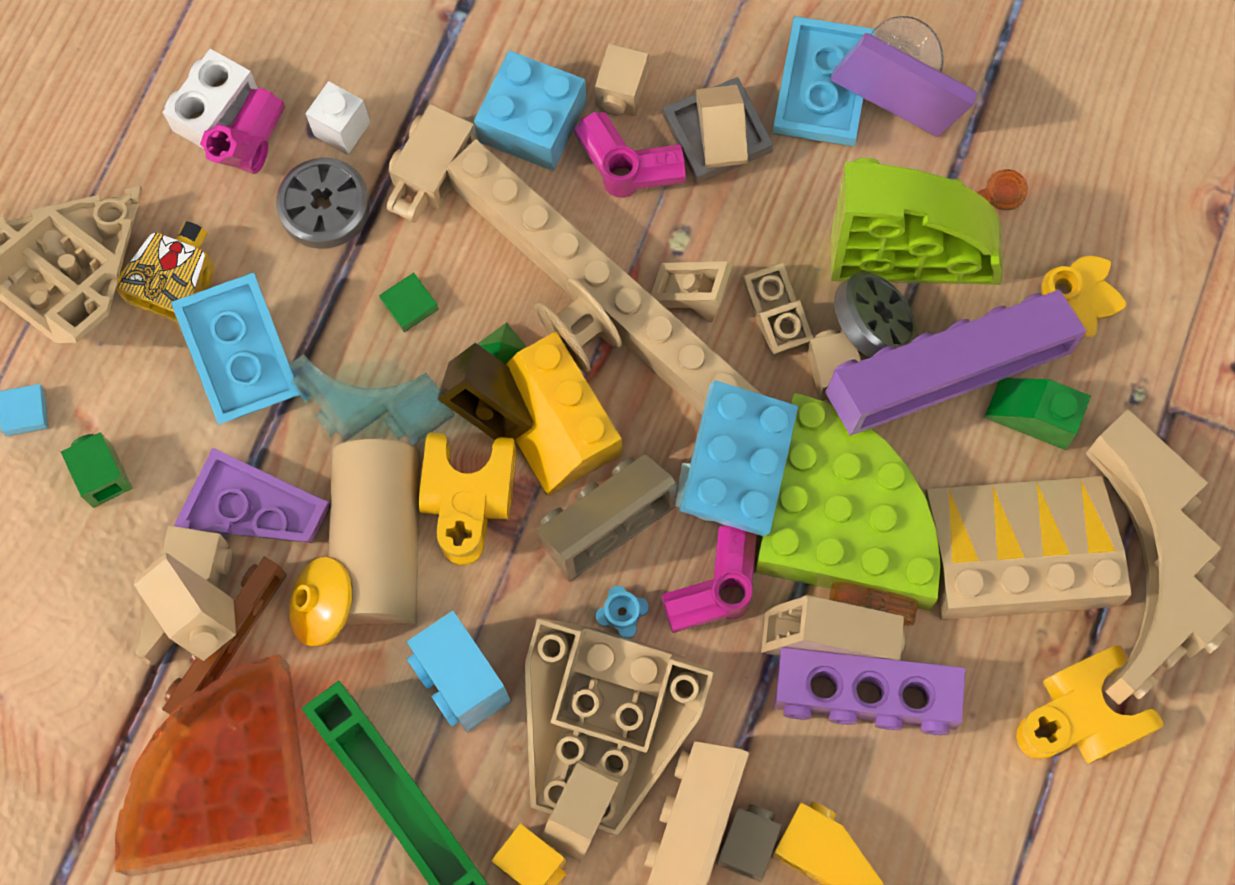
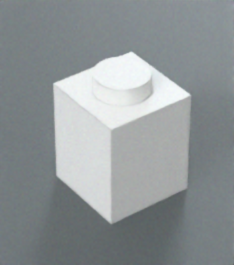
M329 81L305 113L314 136L347 155L371 123L364 101Z

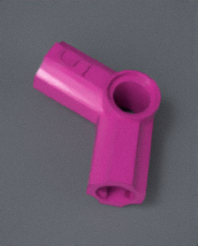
M263 88L251 89L232 126L217 124L215 128L204 131L200 145L205 150L206 159L215 163L236 167L251 174H257L267 158L268 140L285 109L283 100Z
M594 112L584 117L579 125L574 128L575 136L602 176L605 190L610 195L625 198L631 196L637 189L686 183L681 144L634 151L627 147L605 112ZM617 168H626L631 171L624 176H617L612 173Z
M731 526L718 527L714 579L662 594L666 616L672 633L724 618L737 619L749 610L753 593L752 583L757 534ZM727 586H734L742 591L744 598L737 604H729L721 599L719 593Z

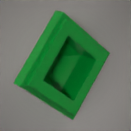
M505 323L478 343V345L504 364H507L517 352L526 348V345L508 323Z

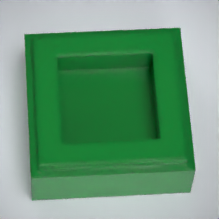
M414 272L379 295L380 301L404 333L439 310L437 303Z

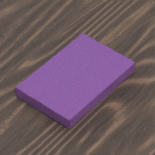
M865 33L838 63L830 77V80L936 137H939L974 105L978 95L975 90L869 33Z

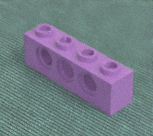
M782 647L779 655L774 709L784 710L783 716L792 719L808 720L811 719V713L830 715L829 721L836 724L855 725L857 724V719L874 720L875 727L880 729L902 730L903 724L921 726V732L925 734L948 735L949 729L956 730L962 723L965 668ZM817 678H826L834 685L835 694L830 698H819L812 692L810 683ZM862 683L873 684L880 692V701L873 704L863 702L857 695V686ZM908 688H915L921 691L926 700L925 707L921 709L909 707L903 700V691Z

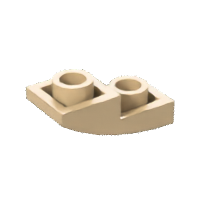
M783 262L742 276L741 280L773 355L809 343L810 339H814L800 300H796Z

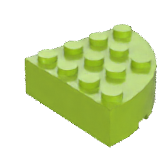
M859 158L853 162L845 161L831 230V281H845L857 272L866 271L877 274L891 283L1001 285L1003 274L1002 225L998 213L984 197L964 186L961 180L947 179L911 168L879 164V161L874 158Z
M794 392L792 404L798 406L771 531L770 534L763 536L756 573L931 611L938 599L940 577L937 531L926 497L909 467L887 441L872 429L850 436L833 405Z

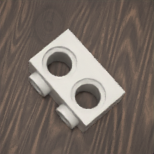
M209 49L203 59H199L193 64L188 79L179 91H175L170 95L166 102L165 110L162 113L173 132L203 148L200 142L204 131L215 128L217 124L232 126L250 90L258 89L250 70ZM226 80L223 85L213 87L215 83ZM203 112L198 118L189 119L194 113Z

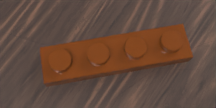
M264 556L258 565L253 564L247 570L241 581L242 590L234 600L236 635L204 661L194 654L191 655L190 662L192 665L184 677L177 678L168 688L164 698L166 704L162 708L163 711L186 726L189 725L286 578L287 574L277 563Z

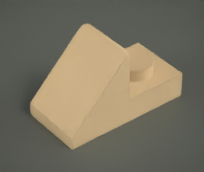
M728 261L661 263L651 295L665 308H692L708 322H713L722 301L732 264Z

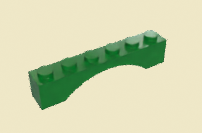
M339 680L301 708L383 818L428 885H489L351 693Z

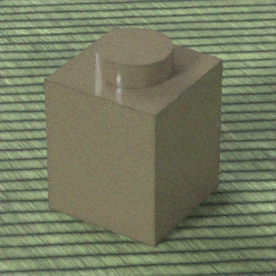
M749 805L747 811L738 808L717 865L761 882L782 824L773 821L775 814L755 805Z

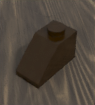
M477 343L472 344L448 363L437 400L494 440L499 437H508L515 440L532 428L533 420L513 375L506 364Z

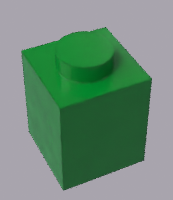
M101 432L83 435L74 440L71 447L61 451L80 496L93 508L133 489L113 445Z

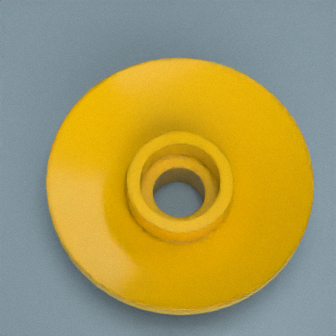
M321 557L311 561L300 572L292 588L289 601L290 625L296 638L305 645L320 647L328 644L340 633L349 616L352 603V584L347 569L338 560Z

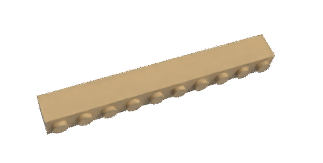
M477 139L446 166L451 188L565 292L568 293L565 283L567 278H573L586 288L610 317L621 337L622 343L701 415L703 414L709 384L714 380L761 394Z

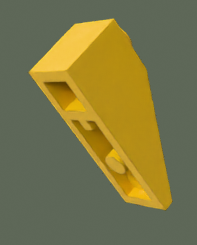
M814 801L811 802L809 807L800 803L772 856L773 858L821 885H884L843 825L834 821L837 816L836 813Z

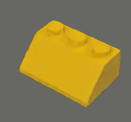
M556 331L517 352L506 364L513 375L533 420L532 428L514 441L547 497L623 454L620 435Z

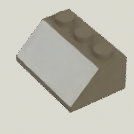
M646 454L637 460H634L633 457L624 460L612 471L613 476L600 486L597 482L588 485L576 496L577 502L564 511L561 507L554 509L540 521L541 527L536 530L539 541L569 582L676 508L677 482Z

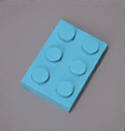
M794 16L774 120V134L855 147L863 97L831 81L830 77L834 68L863 35L869 33L874 36L875 29Z
M254 272L171 302L218 425L301 394Z
M717 380L710 383L680 511L761 536L770 534L798 406Z

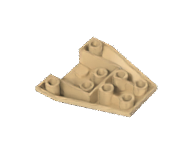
M538 618L525 660L531 808L551 814L578 760H581L620 780L597 828L619 835L702 716L714 671L677 653L596 628Z

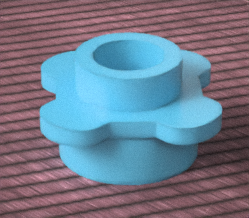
M614 586L608 591L609 597L604 604V608H600L596 612V619L599 625H609L618 630L620 636L630 638L636 634V624L640 617L648 613V603L644 598H636L633 594L626 592L624 587ZM620 608L626 609L627 613L624 616L618 614Z

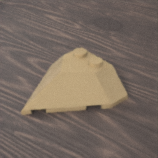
M141 186L124 189L125 195L101 200L100 196L96 195L31 210V216L6 221L5 216L0 217V300L55 343H77L109 315L142 193Z

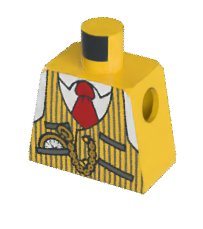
M185 221L176 239L157 232L150 234L119 275L116 291L124 302L179 323L171 302L209 289L212 282L215 266L208 254L200 249L208 234L207 231L197 224Z

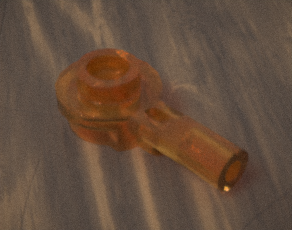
M1003 169L993 173L987 180L986 188L976 191V193L984 197L995 208L1007 211L1014 210L1022 205L1027 197L1028 186L1027 181L1019 172L1012 169Z

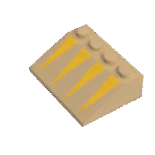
M1102 476L926 489L927 503L937 531L940 556L938 598L941 620L1120 607L1132 595L1125 549Z

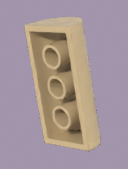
M362 439L340 443L332 449L328 557L341 562L347 569L351 579L352 603L345 625L417 624L420 452L412 445L392 440Z

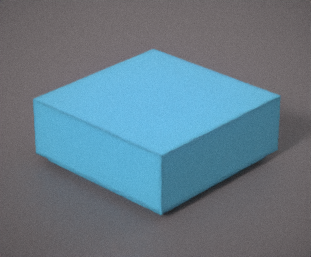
M40 384L0 391L1 432L5 436L48 429L45 389Z

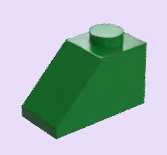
M1005 378L998 381L984 418L1067 450L1077 435L1091 395L1050 379Z

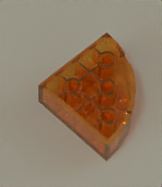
M280 654L245 663L223 674L222 678L214 681L201 692L196 691L184 700L155 731L134 766L129 779L131 784L124 800L123 810L120 809L115 832L116 873L132 877L313 844L290 664Z

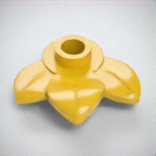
M1092 255L1078 258L1070 267L1060 266L1051 269L1046 273L1041 283L1042 295L1056 291L1055 285L1064 284L1068 287L1069 293L1063 295L1086 329L1083 337H1094L1096 335L1097 319L1116 315L1126 307V301L1120 293L1104 281L1109 273L1111 261Z

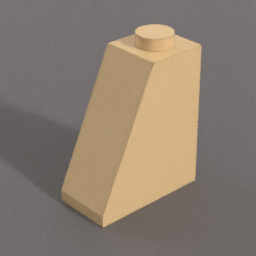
M806 595L765 609L761 653L780 655L781 648L785 647L901 660V653L905 646V634L903 632L904 616Z

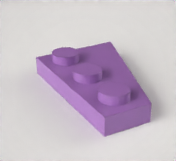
M212 448L174 526L206 532L313 544L330 509V503Z

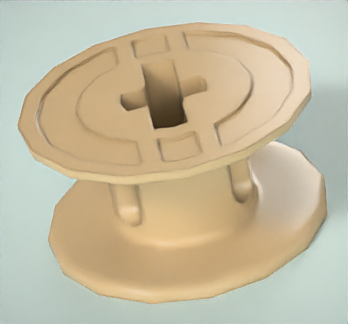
M567 278L565 283L566 289L573 301L557 315L540 302L534 304V309L547 333L550 335L556 331L578 368L583 372H589L590 363L583 350L585 346L598 336L615 348L622 346V340L610 317L590 292L573 278Z

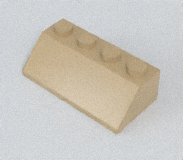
M694 741L691 753L682 750L674 777L682 779L676 797L667 795L659 820L667 823L662 841L652 840L644 866L653 868L647 885H708L746 767L749 752Z

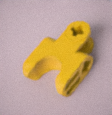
M430 432L426 437L419 493V510L423 514L439 515L437 540L445 558L454 565L469 566L477 562L483 555L488 518L509 520L517 454L513 438H497L492 445L490 460L480 471L461 473L450 465L451 452L446 435L439 432ZM460 533H467L468 538L463 540L462 546H456L454 540H459Z
M1114 645L1045 679L1043 684L1053 701L1036 708L1019 723L1016 729V741L1018 747L1025 755L1040 760L1052 757L1077 745L1088 765L1156 732L1164 726V722L1159 713L1154 709H1147L1132 716L1115 713L1105 703L1102 696L1104 680L1126 664L1128 659L1122 646ZM1038 728H1048L1051 736L1038 739L1034 731Z

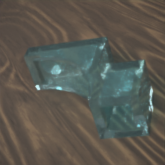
M304 354L289 364L296 376L290 381L294 389L304 402L311 398L321 410L315 417L329 436L337 432L344 442L387 413L388 416L383 420L395 438L399 440L405 436L410 445L413 446L430 432H433L454 417L453 410L437 400L440 390L427 372L414 380L398 386L369 389L350 386L336 381L317 369Z

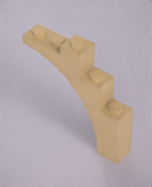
M1128 409L1096 439L1085 453L1109 479L1125 504L1140 539L1146 569V607L1139 638L1126 666L1105 691L1118 705L1131 694L1138 700L1142 698L1158 682L1153 673L1161 664L1168 670L1184 654L1191 659L1203 648L1211 654L1230 635L1223 628L1235 617V614L1201 584L1216 568L1210 560L1222 549L1188 517L1202 503L1196 495L1208 482Z

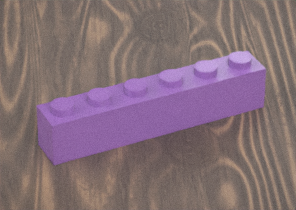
M1060 289L1045 295L1035 293L1015 306L1009 308L998 306L979 319L973 321L962 319L943 332L934 335L932 332L923 333L907 345L898 348L887 346L868 359L859 362L856 359L848 360L834 370L825 393L849 435L852 436L1069 355L1074 351L1086 333V329Z

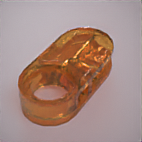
M847 582L832 583L828 599L904 616V626L915 624L919 604L916 599L909 596Z

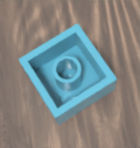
M509 50L474 119L478 141L554 171L587 104L585 79Z
M451 611L406 641L414 653L406 658L427 690L434 685L437 687L439 692L431 697L451 727L460 722L467 733L511 703L503 683L454 611Z

